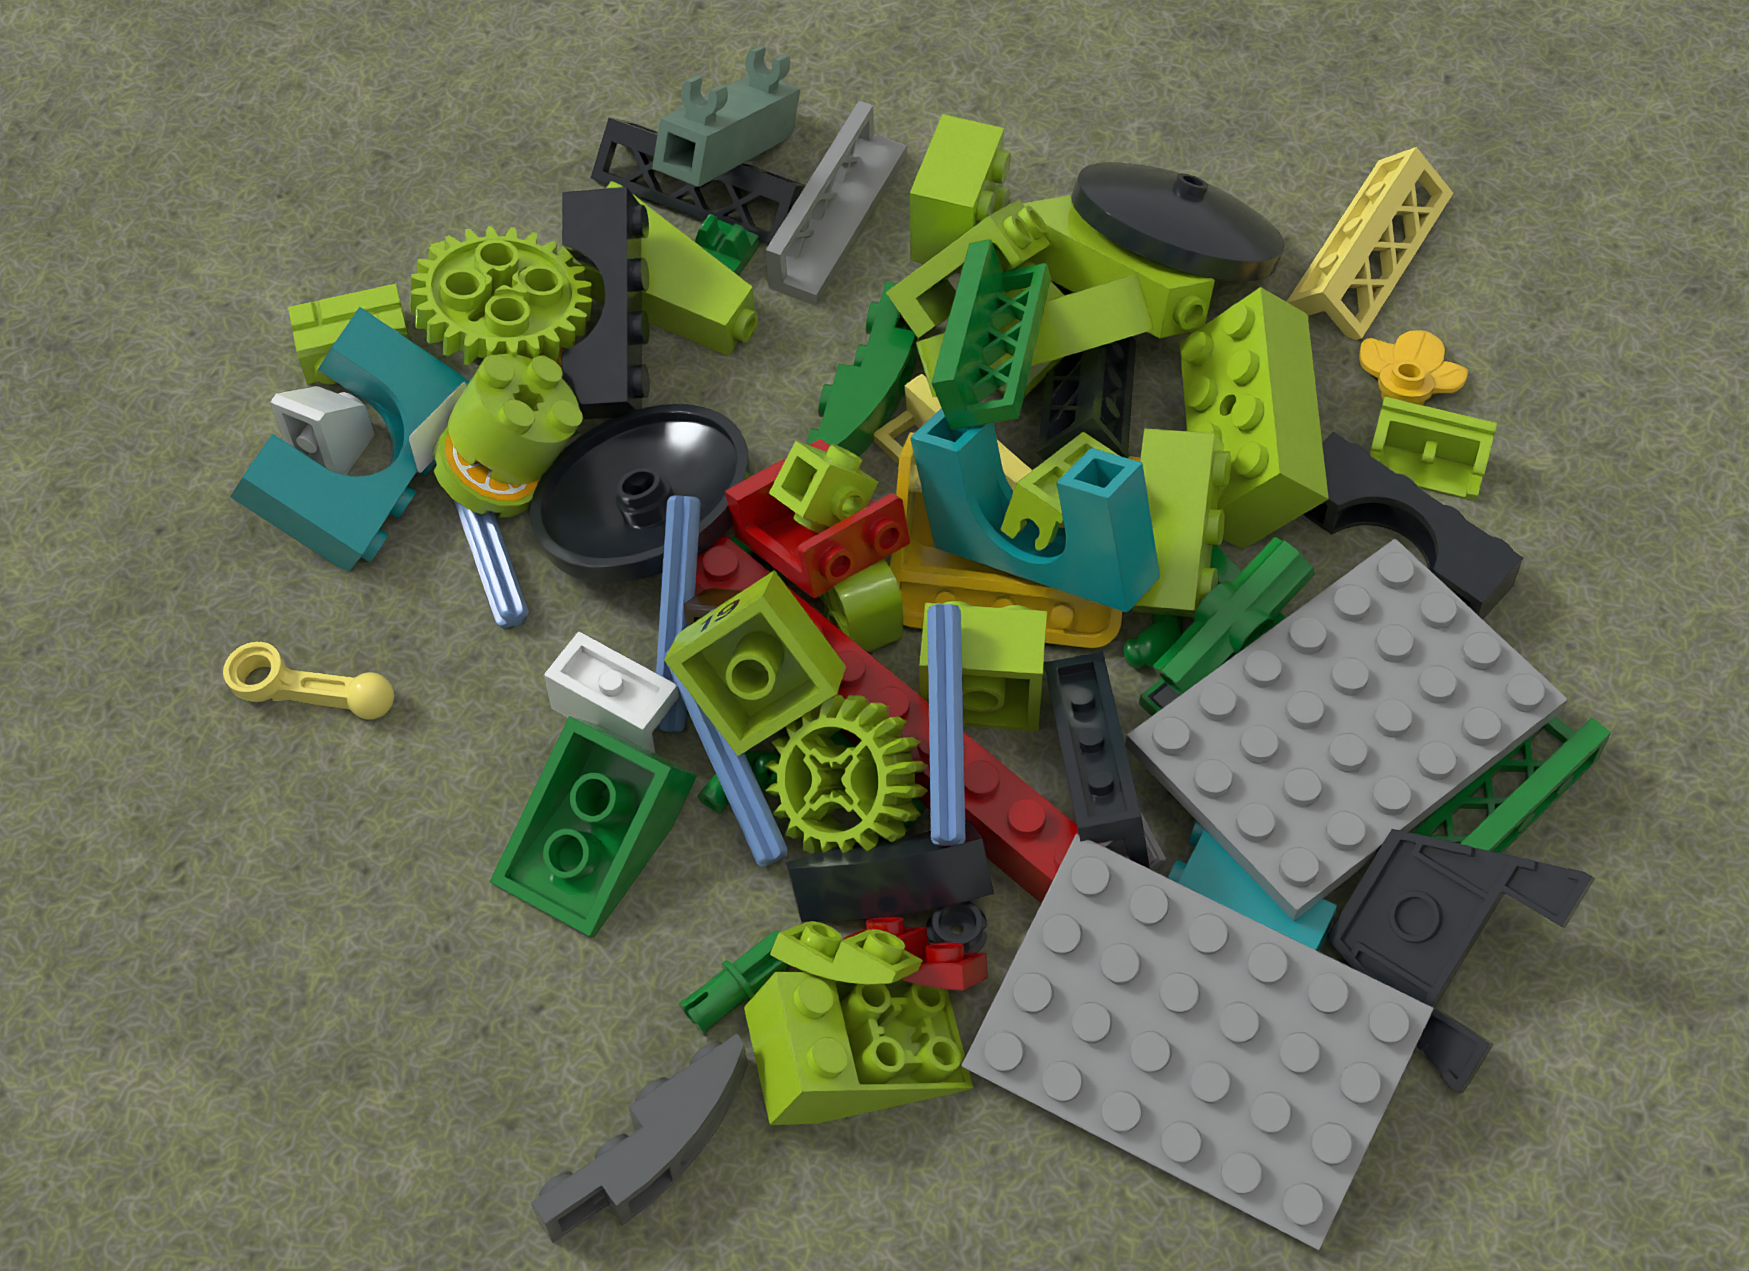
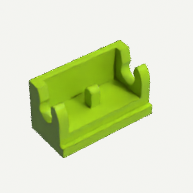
M1384 397L1370 455L1395 473L1409 477L1418 488L1476 502L1482 478L1486 471L1497 423Z
M1082 432L1016 482L1001 531L1014 539L1027 525V519H1031L1037 524L1040 531L1039 537L1035 540L1036 550L1044 549L1054 541L1060 524L1064 522L1057 482L1090 448L1114 455L1118 454L1085 432Z

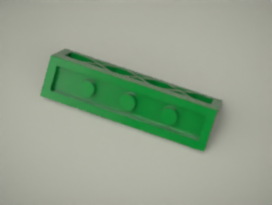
M991 239L969 243L931 382L951 430L1019 418L1050 285L1051 274L1046 263L1003 271ZM1027 288L1013 299L1006 297L1007 291ZM1015 318L1020 320L1018 324L1004 334L998 331ZM1007 353L1013 356L996 369L989 367ZM998 389L1005 392L1003 399L980 403Z
M1592 717L1577 732L1559 718H1553L1439 807L1413 833L1502 854L1599 760L1611 732ZM1543 729L1563 743L1546 761L1533 760L1531 740ZM1522 750L1523 760H1512ZM1498 772H1525L1526 781L1508 798H1494L1492 778ZM1483 787L1484 798L1473 797ZM1459 809H1486L1487 818L1468 836H1454L1452 816ZM1444 824L1445 835H1433Z

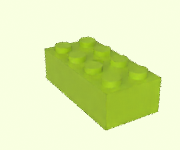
M1260 287L1180 341L1187 431L1215 433L1224 444V451H1230L1231 453L1230 480L1227 487L1219 488L1217 509L1224 510L1225 515L1223 540L1241 549L1249 547L1329 499L1308 314Z

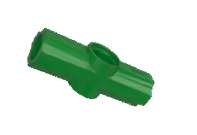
M1274 537L1232 583L1223 581L1205 596L1196 609L1194 623L1153 665L1155 672L1179 696L1272 629L1276 615L1315 575L1313 566L1287 541Z

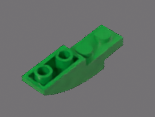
M886 281L880 302L872 301L870 303L866 319V334H870L867 345H858L854 365L839 363L833 385L824 384L818 409L819 417H823L819 429H810L807 445L822 439L829 445L840 446L859 457L874 441L873 434L889 422L905 394V385L910 382L917 363V336L912 330L904 329L906 320L886 294L888 290L898 283Z

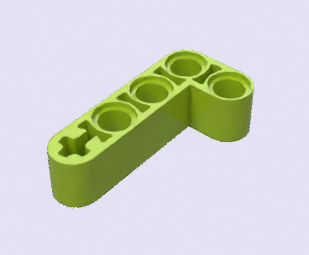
M1138 273L1046 301L1031 366L1154 329ZM1015 318L998 331L1004 334L1018 324L1020 320ZM945 333L916 342L932 397H937L931 382ZM1007 353L989 367L996 369L1013 356Z
M884 559L835 585L834 588L819 596L824 605V608L820 610L822 615L867 653L903 639L902 596L896 578Z

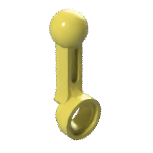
M250 642L240 646L230 654L223 668L224 679L233 694L242 700L251 702H263L271 698L273 701L293 700L319 706L350 709L356 716L367 720L384 716L391 709L394 702V690L391 683L378 673L367 672L353 678L291 670L286 667L277 649L265 642ZM261 667L271 668L269 675L262 682L254 685L245 684L247 676L255 669Z

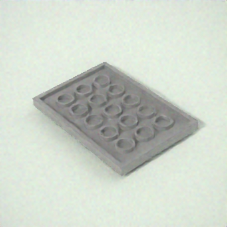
M1393 539L1128 733L1125 747L1276 904L1295 921L1372 861L1391 829L1409 832L1560 714L1568 699L1398 540Z
M1076 834L961 1066L1319 1250L1434 1008L1093 841L1086 840L1080 842L1079 835Z

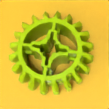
M836 695L788 724L786 729L789 736H781L771 742L781 754L779 760H771L765 765L769 770L777 773V783L772 784L765 791L774 796L779 795L781 799V804L772 815L779 819H791L785 836H789L792 839L804 838L803 851H808L811 854L823 853L832 848L840 847L842 853H845L852 849L855 842H858L867 852L877 845L879 835L891 842L903 837L906 830L903 821H915L921 815L911 803V799L922 797L928 791L922 785L915 783V773L922 772L928 765L922 761H912L910 754L921 741L914 737L901 738L907 721L901 717L888 718L889 706L881 702L869 704L868 698L860 695L848 696L847 699L841 695ZM845 729L854 733L862 741L857 747L846 748L844 745H836L830 737L837 731ZM845 808L848 812H856L862 821L852 828L838 822L831 814L835 809Z

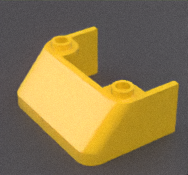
M910 432L899 456L896 495L903 500L911 544L891 554L890 568L896 578L902 596L903 625L923 629L925 603L942 604L948 601H961L971 606L996 608L1021 605L1031 610L1047 611L1045 643L1085 648H1098L1110 643L1120 630L1123 611L935 548L922 489H917L918 470L910 439L914 433ZM1129 456L1128 458L1140 462V457Z

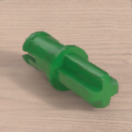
M779 931L770 933L732 964L728 960L722 962V970L679 1002V1006L692 1023L695 1022L697 1024L696 1028L702 1035L707 1033L710 1028L733 1009H736L746 1000L749 1002L755 995L754 993L775 972H781L789 966L787 963L770 955Z

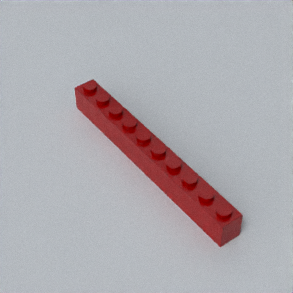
M723 535L708 549L697 555L695 596L709 588L743 591L770 572L727 536ZM787 587L846 665L836 695H841L846 699L848 696L860 695L868 698L869 704L881 702L889 706L888 718L901 717L907 721L901 738L914 737L921 741L910 754L912 761H922L928 765L922 772L915 773V783L922 785L928 790L922 797L917 798L931 810L929 703ZM839 730L856 746L862 741L848 730ZM963 732L965 820L969 819L982 837L986 857L1042 904L1075 835L1078 834L1077 825Z

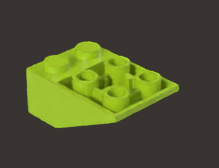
M775 972L744 1007L770 1125L819 1124L973 1089L969 1070L961 1066L965 1059V1054L948 989L922 986L904 980H898L889 984L871 985L831 980L808 972Z

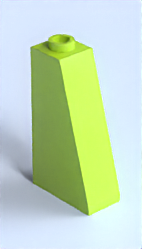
M611 181L606 188L623 186ZM634 196L640 205H645L649 218L648 237L641 239V258L646 259L649 269V288L647 291H642V311L646 312L649 323L730 356L739 341L746 343L750 340L757 327L758 313L755 312L753 287ZM562 246L557 255L569 252ZM574 259L573 266H584L586 269L585 281L591 282L592 285L590 298L605 304V286L601 273L592 267L578 263Z
M1071 195L1022 203L1024 207L1031 206L1035 209L1046 225L1047 233L1044 235L1050 245L1029 260L1035 265L1046 263L1051 274V281L1075 293L1138 273L1154 329L1147 331L1148 333L1158 338L1197 331L1205 325L1215 282L1213 278L1165 266L1113 242L1083 220L1072 204Z

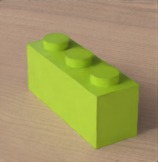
M1144 428L1140 462L1143 463L1160 578L1137 601L1131 610L1137 613L1194 618L1196 609L1201 601L1218 585V571L1216 568H1210L1213 545H1221L1224 535V510L1217 509L1219 488L1227 487L1229 484L1230 451H1224V444L1215 433Z

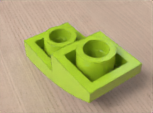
M815 921L805 922L779 932L770 953L771 956L810 974L847 983L871 985L889 984L917 972L922 962L921 959L904 950L905 944L901 939L888 932L876 929L867 930L842 940V935L837 930Z

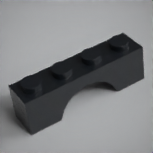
M627 187L562 192V245L578 263L598 270L602 275L605 286L604 309L597 325L585 339L562 352V379L574 393L583 419L614 418L641 409L642 398H647L650 392L648 369L645 364H642V344H648L650 336L648 316L645 311H642V291H647L649 288V269L646 259L641 258V239L648 237L649 218L645 205H640Z
M1332 432L1324 440L1322 445L1329 499L1302 515L1330 534L1362 525L1383 527L1401 534L1419 549L1427 563L1428 569L1483 620L1514 586L1523 557L1514 552L1504 540L1490 536L1466 520L1454 507L1443 505L1419 489L1409 477L1395 473L1372 458L1362 446L1348 442L1335 432Z

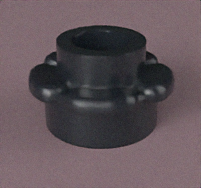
M971 901L936 908L926 924L929 941L935 943H962L964 953H977L982 949L987 940V934L984 932V929L987 927V919L984 913ZM954 926H961L963 932L961 934H954L951 929Z

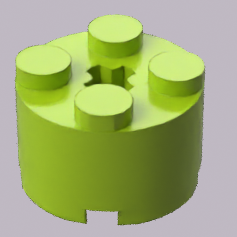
M508 353L488 355L484 358L457 400L448 420L449 436L460 456L471 466H473L476 460L492 470L488 477L501 483L523 485L540 479L552 466L583 419L574 393L562 379L563 372L559 364L553 359L542 355L532 359L518 354L517 357H512Z

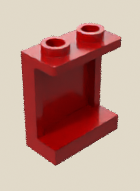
M822 439L809 445L826 452L830 447ZM786 458L725 490L736 538L813 598L820 596L848 577L911 544L903 500L894 493L876 502L870 499L866 508L832 527H828V529L821 533L810 530L793 519L795 512L769 494Z

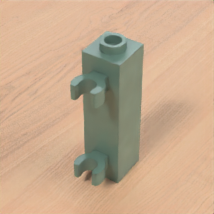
M760 45L751 49L745 60L748 76L728 86L719 85L710 89L709 95L705 97L701 94L702 77L696 75L687 79L681 89V99L684 107L660 118L652 169L699 187L789 139L793 133L801 91L798 87L780 81L789 73L790 57L783 54L775 58L771 71L764 63L766 47Z

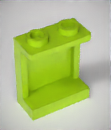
M1020 199L989 215L888 290L886 294L919 338L949 318L956 290L948 278L963 268L969 243L991 239L993 245L996 244L1012 267L1016 268L1050 245L1044 235L1047 233L1046 225L1035 209L1031 206L1024 207Z

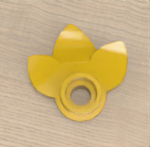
M1408 331L1400 335L1395 344L1366 338L1360 347V364L1365 371L1378 378V386L1381 390L1383 401L1384 397L1424 405L1425 401L1432 394L1454 393L1464 386L1468 377L1467 368L1444 361L1445 348L1443 342L1428 331Z

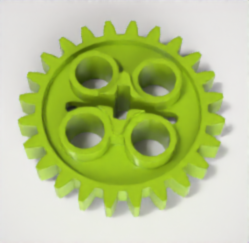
M488 226L486 237H478L471 229H465V241L460 242L448 235L445 237V250L431 245L429 247L428 259L417 260V273L411 274L410 312L416 314V328L427 329V342L429 344L443 341V355L445 356L452 355L461 350L464 352L465 365L471 364L477 357L486 358L488 355L508 353L512 357H517L518 354L532 359L540 354H544L556 361L559 358V346L566 349L575 345V336H584L586 321H590L592 285L591 282L585 281L586 269L584 266H573L574 257L570 253L557 255L558 242L551 241L543 246L538 245V233L532 232L523 240L517 238L515 227H510L506 236H498L496 230L492 226Z

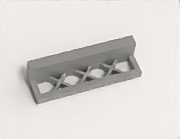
M858 101L768 245L766 261L770 289L818 305L906 159L907 145L874 134L873 105Z

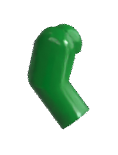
M1152 614V625L1141 631L1138 637L1130 638L1124 644L1123 653L1129 666L1134 669H1141L1147 665L1153 668V665L1182 636L1181 616Z

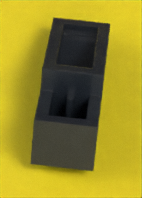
M969 819L965 820V841L959 845H936L931 840V831L910 837L905 830V835L893 842L879 835L877 845L867 852L858 842H855L852 849L845 853H842L840 847H836L823 853L819 852L786 862L801 922L847 921L909 914L950 906L994 894L983 839Z

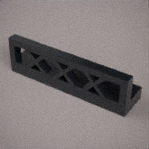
M608 118L590 177L608 185L611 181L623 187H627L632 194L705 220L709 214L715 215L718 220L735 225L736 223L741 225L745 230L759 235V241L768 244L772 241L806 186L805 184L747 163H742L699 187L685 182L687 186L669 195L662 192L654 174L656 170L652 169L653 162L649 163L646 154L651 156L655 154L658 131L630 121ZM617 143L632 149L640 167L639 170L624 178L609 172ZM644 177L648 186L639 184L636 181ZM715 180H720L725 183L734 203L716 212L708 208L700 188ZM738 187L753 193L742 198ZM691 194L694 203L688 202L681 198ZM762 197L780 202L771 232L755 226L747 209V205ZM738 211L742 221L728 215Z
M1132 336L1065 356L1046 373L1036 452L1043 461L1047 460L1082 432H1085L1119 456L1128 458L1136 340Z
M1103 651L1044 662L1080 842L1090 840L1098 844L1124 839L1128 859L1150 869L1141 811Z

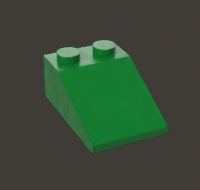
M569 716L489 882L589 937H595L671 831L697 775L598 724Z

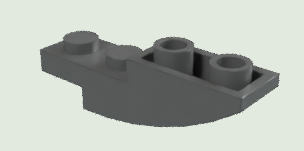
M735 1034L723 1043L714 1041L705 1045L694 1054L688 1067L670 1079L661 1077L647 1084L637 1094L635 1102L628 1106L636 1132L630 1136L620 1134L613 1137L598 1149L593 1161L574 1174L571 1171H567L555 1176L542 1187L539 1197L532 1201L531 1205L538 1223L552 1243L606 1206L610 1207L623 1226L652 1204L685 1172L702 1152L722 1123L737 1095L748 1063L745 1044L738 1034Z

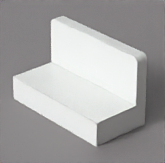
M579 631L544 674L551 709L567 718L572 716L598 724L655 753L652 732L679 698L678 686L675 683Z

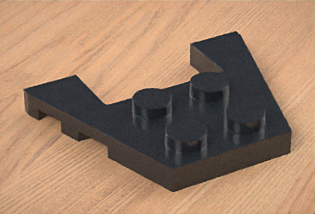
M1391 829L1328 933L1327 938L1353 969L1434 1008L1416 1046L1426 1054L1440 1071L1441 1077L1449 1087L1461 1094L1471 1083L1494 1044L1439 1010L1437 1004L1503 896L1507 894L1560 927L1565 928L1596 878L1579 870Z

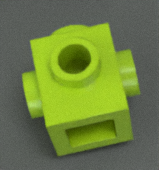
M795 441L769 494L795 512L793 517L795 521L810 530L821 533L828 529V527H832L866 508L879 482L859 469L863 461L860 457L840 446L831 444L826 452Z

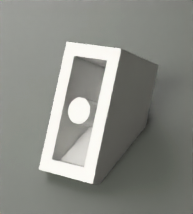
M315 386L277 393L270 401L283 440L323 467L338 474L347 475L375 435L366 405L349 393L341 392L337 394Z

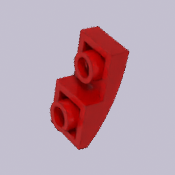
M879 917L866 920V929L844 938L845 940L867 930L874 929L882 930L898 937L905 944L904 950L922 960L917 972L900 979L914 984L939 989L966 990L988 978L987 953H964L963 944L955 942L928 945L927 927H904V919L901 917Z

